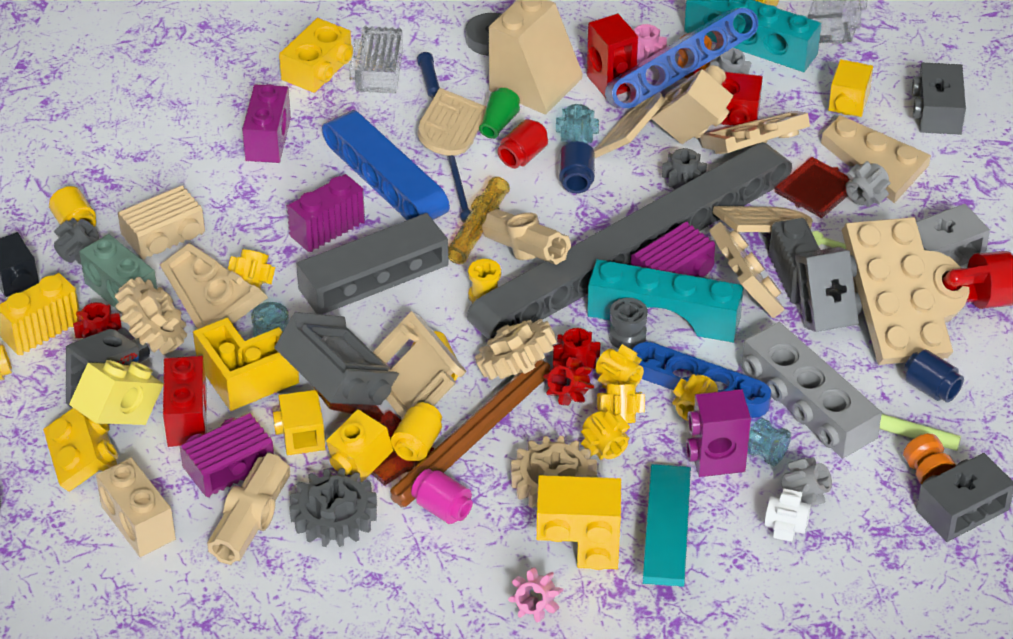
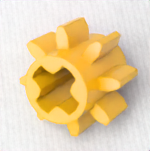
M242 249L240 257H230L228 270L235 272L244 281L261 289L264 283L272 284L275 267L267 264L269 255Z
M623 344L618 352L609 348L601 354L597 361L596 373L600 375L597 381L602 383V387L605 389L608 382H634L637 387L644 373L643 367L639 365L642 359L637 356V352Z
M692 374L688 381L681 378L673 390L676 397L672 404L676 406L679 416L688 421V412L694 411L695 394L718 392V387L712 379L704 375L695 376V374Z
M608 382L606 383V393H597V411L607 412L610 410L614 416L620 414L627 423H635L636 412H645V394L636 392V383Z
M610 410L607 412H595L583 424L581 433L585 439L581 442V445L585 449L589 448L591 456L596 454L600 460L616 458L628 446L630 438L625 432L630 426L620 414L614 416Z

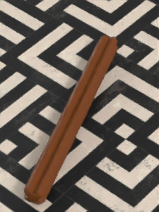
M539 360L536 362V368L525 374L518 373L390 490L391 500L400 507H407L416 499L411 494L416 478L426 469L432 471L439 470L444 473L545 380L544 375L550 373V364Z

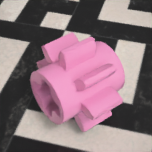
M642 24L634 29L638 35L637 64L667 47V37H660V29L650 24Z
M533 567L527 571L528 581L520 576L513 579L512 583L518 590L508 600L516 602L519 607L518 617L521 618L526 613L534 614L535 621L540 622L545 616L544 608L550 613H555L560 608L553 600L555 596L563 592V588L555 587L551 581L553 572L548 573L546 576H538L536 568ZM533 588L535 593H542L543 599L538 601L537 597H530L529 590Z

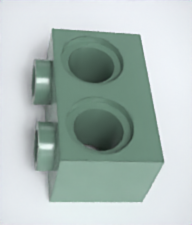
M110 234L105 235L79 251L85 284L115 309H117L115 305L119 303L115 298V294L130 279L135 280L137 277H141L144 282L149 279L153 287L157 289L155 270Z

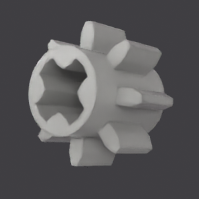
M731 48L710 62V65L717 66L724 72L749 74L752 64L750 61H745L743 52L736 48Z
M866 161L861 166L856 164L846 174L850 179L845 184L847 194L853 202L859 205L866 204L867 207H870L874 202L879 205L889 195L885 189L891 184L888 173L882 166L876 163L870 164Z
M814 457L808 459L801 458L789 462L788 467L791 472L785 473L782 476V489L803 492L801 501L811 504V507L825 503L823 493L829 492L832 487V478L828 468L822 463L816 464Z

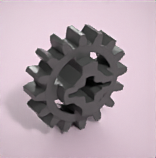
M328 468L324 469L323 477L319 478L310 473L308 474L309 484L298 482L296 484L297 493L290 494L291 522H295L297 534L306 532L308 542L314 541L317 537L321 538L323 547H327L330 540H336L339 547L344 546V538L347 537L357 542L359 541V530L369 533L371 531V521L377 520V494L372 492L371 482L365 481L361 483L360 474L357 472L347 477L344 468H341L337 475H331Z

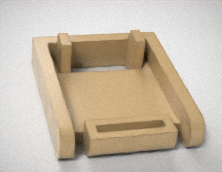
M412 311L373 351L388 366L387 362L409 339L416 342L392 369L389 367L388 370L399 373L386 400L401 419L406 411L417 403L424 402L435 406L455 385L456 382L451 375L455 373L457 376L462 377L467 372L422 317Z

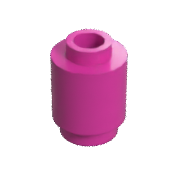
M424 470L416 478L412 486L411 494L416 498L417 504L447 524L464 520L472 509L471 490L439 470Z

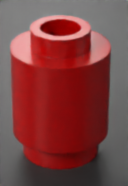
M523 120L501 140L498 147V155L502 162L513 169L528 164L548 145L545 127L538 121Z

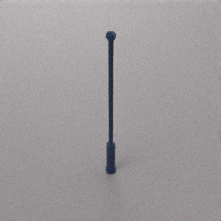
M423 52L418 55L417 63L421 67L427 94L433 100L440 86L433 64V55L429 52ZM454 155L448 156L462 209L460 219L463 223L469 224L474 220V213L468 208Z

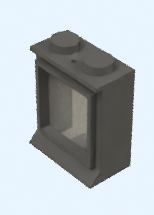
M294 312L274 347L330 403L381 405L390 395L392 385L399 375L398 372L388 371L389 367L346 328L344 316Z

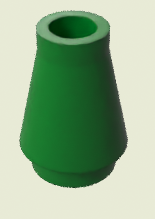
M498 88L489 95L483 120L479 126V131L482 135L490 139L497 138L504 127L519 113L520 98L514 91L508 88Z

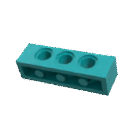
M686 0L684 32L686 33L693 32L728 10L748 8L757 15L759 21L758 29L754 35L733 48L801 72H805L818 55L821 22L755 0ZM738 14L733 20V27L737 32L741 33L745 28L746 22L743 16ZM709 31L706 34V36H708L712 42L717 43V38L715 34Z

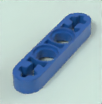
M643 342L637 344L632 349L642 359L639 365L644 369L643 380L674 390L682 377L674 375L673 372L678 369H685L695 374V376L704 375L714 382H722L727 385L726 389L718 390V392L743 389L751 418L761 417L769 411L771 389L760 380L656 343ZM691 376L682 379L688 381Z

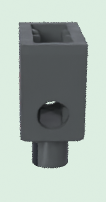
M108 329L67 345L66 404H70L87 363L105 364L106 360H112L122 365H130L131 362L140 363L150 356L148 345L146 343L144 345L140 344L139 338L131 341L113 329Z

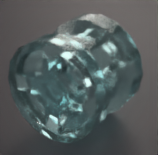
M265 302L255 307L251 313V321L254 327L253 337L278 327L284 331L289 322L287 308L277 302Z
M760 418L750 430L747 454L752 457L759 455L764 458L765 463L774 467L782 460L789 447L791 432L785 428H773L770 421Z

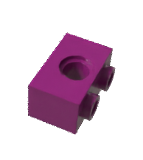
M254 84L242 128L245 161L280 163L291 120L288 86Z
M743 389L695 394L694 411L688 412V425L692 438L686 439V453L688 461L695 462L699 477L746 472L751 417Z

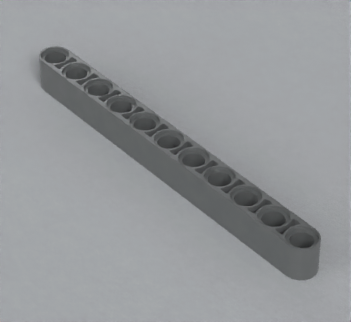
M759 143L572 246L566 255V260L555 265L545 261L481 296L470 306L467 312V320L488 340L494 338L497 334L496 331L506 325L513 326L531 320L532 323L539 319L543 320L588 294V285L597 259L631 265V256L686 221H688L690 226L693 225L694 229L701 231L720 220V218L713 214L714 206L747 205L783 184L792 171V163L767 143Z

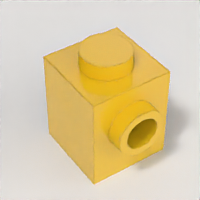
M840 59L831 84L828 111L862 117L870 94L874 66Z
M318 390L278 395L280 411L273 412L274 428L276 435L283 434L286 455L326 450L324 423Z
M358 409L326 440L331 456L329 461L337 472L344 468L346 476L348 474L353 475L356 472L359 473L361 483L393 452L387 427Z

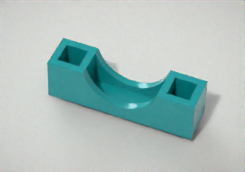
M597 259L588 285V317L610 320V308L614 302L622 298H635L642 301L647 308H662L679 314L691 324L698 337L734 343L741 319L744 287L740 284Z

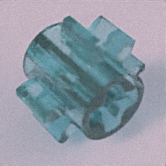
M573 104L566 109H562V117L556 118V132L561 133L562 142L580 141L587 144L589 142L592 143L593 134H599V119L594 118V110H590L582 104Z

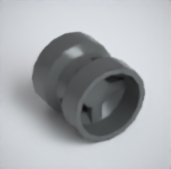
M622 298L612 304L610 308L611 325L609 340L616 348L619 349L623 344L633 349L637 344L646 342L647 328L645 325L647 323L648 309L642 301L635 298Z

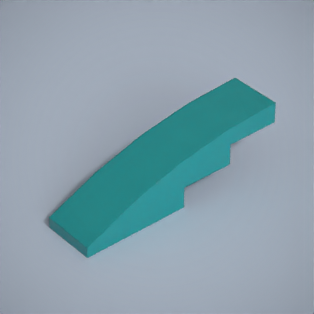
M651 464L642 584L684 587L691 467Z

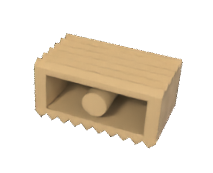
M183 185L118 212L121 235L139 257L144 260L147 256L152 257L153 254L162 253L166 248L171 249L173 245L177 246L179 242L184 243L185 240H192L198 234L202 235L205 232L202 207L198 205L197 201L195 202L194 197L188 193Z

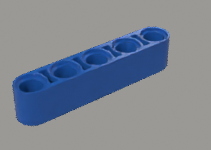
M735 8L726 11L612 79L605 90L607 101L616 108L635 107L754 35L758 29L759 21L757 15L748 8ZM738 14L743 16L746 22L745 28L741 33L737 32L733 27V20ZM709 31L713 32L717 38V44L713 50L707 49L704 44V37ZM679 49L685 50L688 54V62L682 68L675 62V54ZM651 66L656 67L660 74L658 82L654 85L649 84L646 79V72ZM623 83L627 84L631 91L630 97L626 102H621L616 95L618 87Z
M349 111L322 125L323 137L330 149L406 220L428 213L432 220L449 212V200L444 190L358 111Z

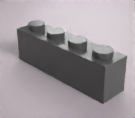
M428 213L297 262L298 289L315 313L323 315L448 266V238Z

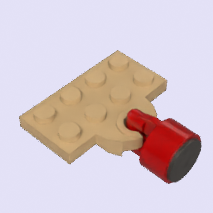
M915 217L846 223L841 230L846 249L850 250V255H853L856 261L857 275L854 278L878 365L905 363L913 353H920L925 349L942 359L948 358L953 353L945 323L950 322L967 302H973L979 309L1013 305V254L1009 251L975 253L970 257L967 268H961L949 256L937 251L924 250Z

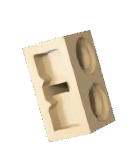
M132 457L96 474L101 507L139 557L176 540L171 507Z

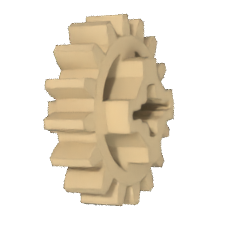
M137 277L135 280L130 279L118 289L119 292L115 294V298L119 303L115 306L122 312L120 319L122 322L129 324L130 334L135 339L139 338L140 344L144 345L147 342L152 352L155 353L159 349L162 355H165L168 352H173L184 343L183 339L187 337V333L183 329L187 325L181 320V311L174 308L171 296L161 287L155 289L151 280L148 279L144 282L141 277Z
M542 319L534 323L528 320L513 326L506 325L496 331V336L488 340L487 346L479 348L480 353L475 355L476 364L483 377L488 376L489 380H493L497 376L500 379H504L518 373L525 374L536 368V362L545 358L544 353L554 349L552 345L557 343L556 336L549 322H543Z
M543 436V444L538 445L530 440L528 441V451L524 449L517 450V459L511 462V486L517 489V498L519 500L529 497V507L534 508L537 506L539 475L597 477V461L591 459V450L589 448L579 451V441L577 440L568 445L565 444L564 436H559L557 442H551L548 436Z

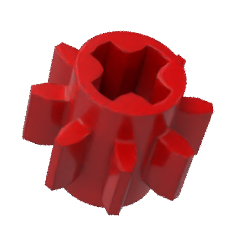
M99 302L90 303L82 311H77V322L73 323L75 338L83 339L108 329L118 332V329L122 328L120 314H112L109 304L105 305Z
M582 328L569 329L564 335H557V345L553 346V361H563L566 364L569 357L577 358L580 361L579 367L595 369L596 359L600 357L601 344L600 342H592V332Z
M569 357L566 364L563 361L554 360V368L549 374L544 375L549 387L546 394L550 396L559 395L558 403L560 405L569 406L572 400L584 403V394L589 389L594 388V385L590 383L589 377L592 369L579 367L580 361L577 358ZM568 378L571 379L570 385L567 384Z

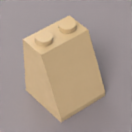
M517 0L489 26V91L494 92L498 88H508L519 96L520 104L546 115L582 79L583 73L556 3L550 0Z

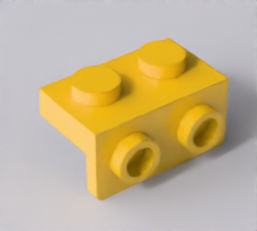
M72 408L43 429L59 485L68 492L98 471H104L117 465L116 459H118V453L111 444L107 433L110 430L109 425L96 424L75 408Z

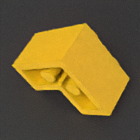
M228 317L193 331L196 356H203L205 376L230 411L300 383L299 372L274 348L283 333L280 327L246 341L243 340Z
M539 475L536 540L578 542L577 568H591L594 570L618 569L621 478Z

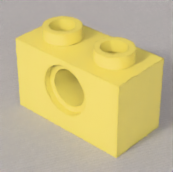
M106 360L105 364L87 363L69 405L96 424L146 425L164 383L151 375L153 371L149 367L138 362H131L130 365H122L112 360Z

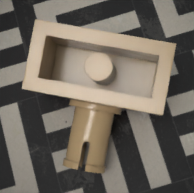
M710 65L705 71L701 69L664 96V104L651 119L681 144H684L693 137L696 139L700 138L701 134H704L709 126L712 124L715 127L718 126L729 113L726 107L733 95L721 85L726 79L725 72L714 65Z

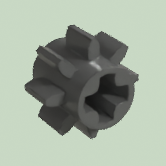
M688 148L678 149L673 154L669 153L668 161L663 163L662 177L669 178L668 186L675 190L706 173L707 163L700 162L701 154H697L694 150Z
M72 218L69 222L66 220L54 230L55 234L59 237L54 242V248L58 255L69 263H73L76 260L78 264H81L79 251L99 240V234L95 227L84 219L78 222L75 218Z

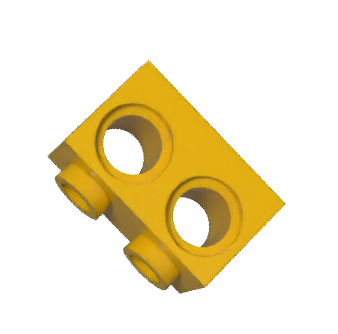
M316 18L279 53L281 80L315 93L325 83L329 82L332 76L344 64L351 60L353 55L351 30Z

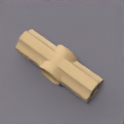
M495 209L487 213L486 221L482 225L485 237L511 247L514 257L518 260H530L537 257L557 265L566 260V255L571 248L569 236L540 225L538 216L535 213L529 212L513 215Z
M267 453L264 457H258L242 486L235 485L229 491L224 504L223 517L207 542L208 552L213 554L219 562L232 565L233 562L240 561L257 531H265L269 527L274 515L276 499L290 477V466L284 463L280 456Z

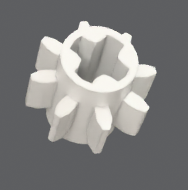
M783 488L780 498L770 496L765 526L774 528L773 538L792 542L795 532L806 533L811 504L801 501L803 492Z

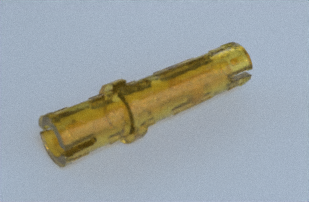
M492 177L483 193L472 202L470 214L448 247V258L453 263L462 265L468 260V256L482 236V225L486 221L487 213L495 209L500 210V204L510 191L508 182L503 178Z

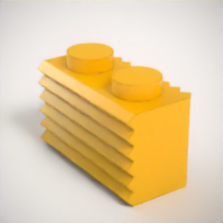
M58 272L55 275L42 278L38 284L21 293L9 296L6 301L0 304V337L17 355H23L24 351L30 352V349L36 348L37 344L42 345L43 341H49L50 337L55 338L56 334H62V330L68 331V328L73 327V323L77 322L76 312L80 311L76 288Z

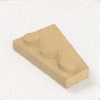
M791 111L701 134L700 139L702 148L715 150V154H725L748 146H755L762 142L767 143V140L776 137L789 138L799 135V130L810 127L808 113Z
M841 115L822 133L821 144L848 166H855L856 164L861 166L866 161L870 164L876 163L882 166L888 173L891 183L885 188L889 193L887 198L893 203L905 193L930 164V154Z
M720 221L709 230L712 237L729 260L728 264L731 269L739 276L737 279L740 284L772 318H775L785 310L777 299L781 291L769 276L766 278L762 277L760 273L765 268L752 252L747 255L744 251L749 245L743 236L735 230L730 232Z
M190 243L160 264L197 329L227 317L233 324L268 298L261 289L244 281L241 276L224 268L215 259Z

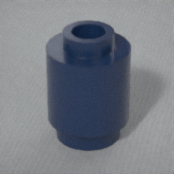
M574 141L567 143L560 150V182L565 190L570 193L579 194L586 192L595 178L594 149L585 142Z
M927 349L920 353H913L904 367L906 382L936 401L943 400L947 403L952 401L964 383V377L959 374L958 368Z

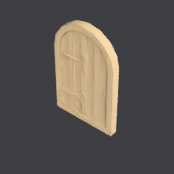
M439 88L424 116L419 121L417 135L420 142L431 151L446 156H456L465 153L473 144L479 132V126L482 123L486 106Z
M657 93L629 110L595 147V158L630 143L664 104L665 98L662 94Z
M714 206L713 214L736 232H772V225L775 222L804 218L811 229L813 222L809 215L783 207Z

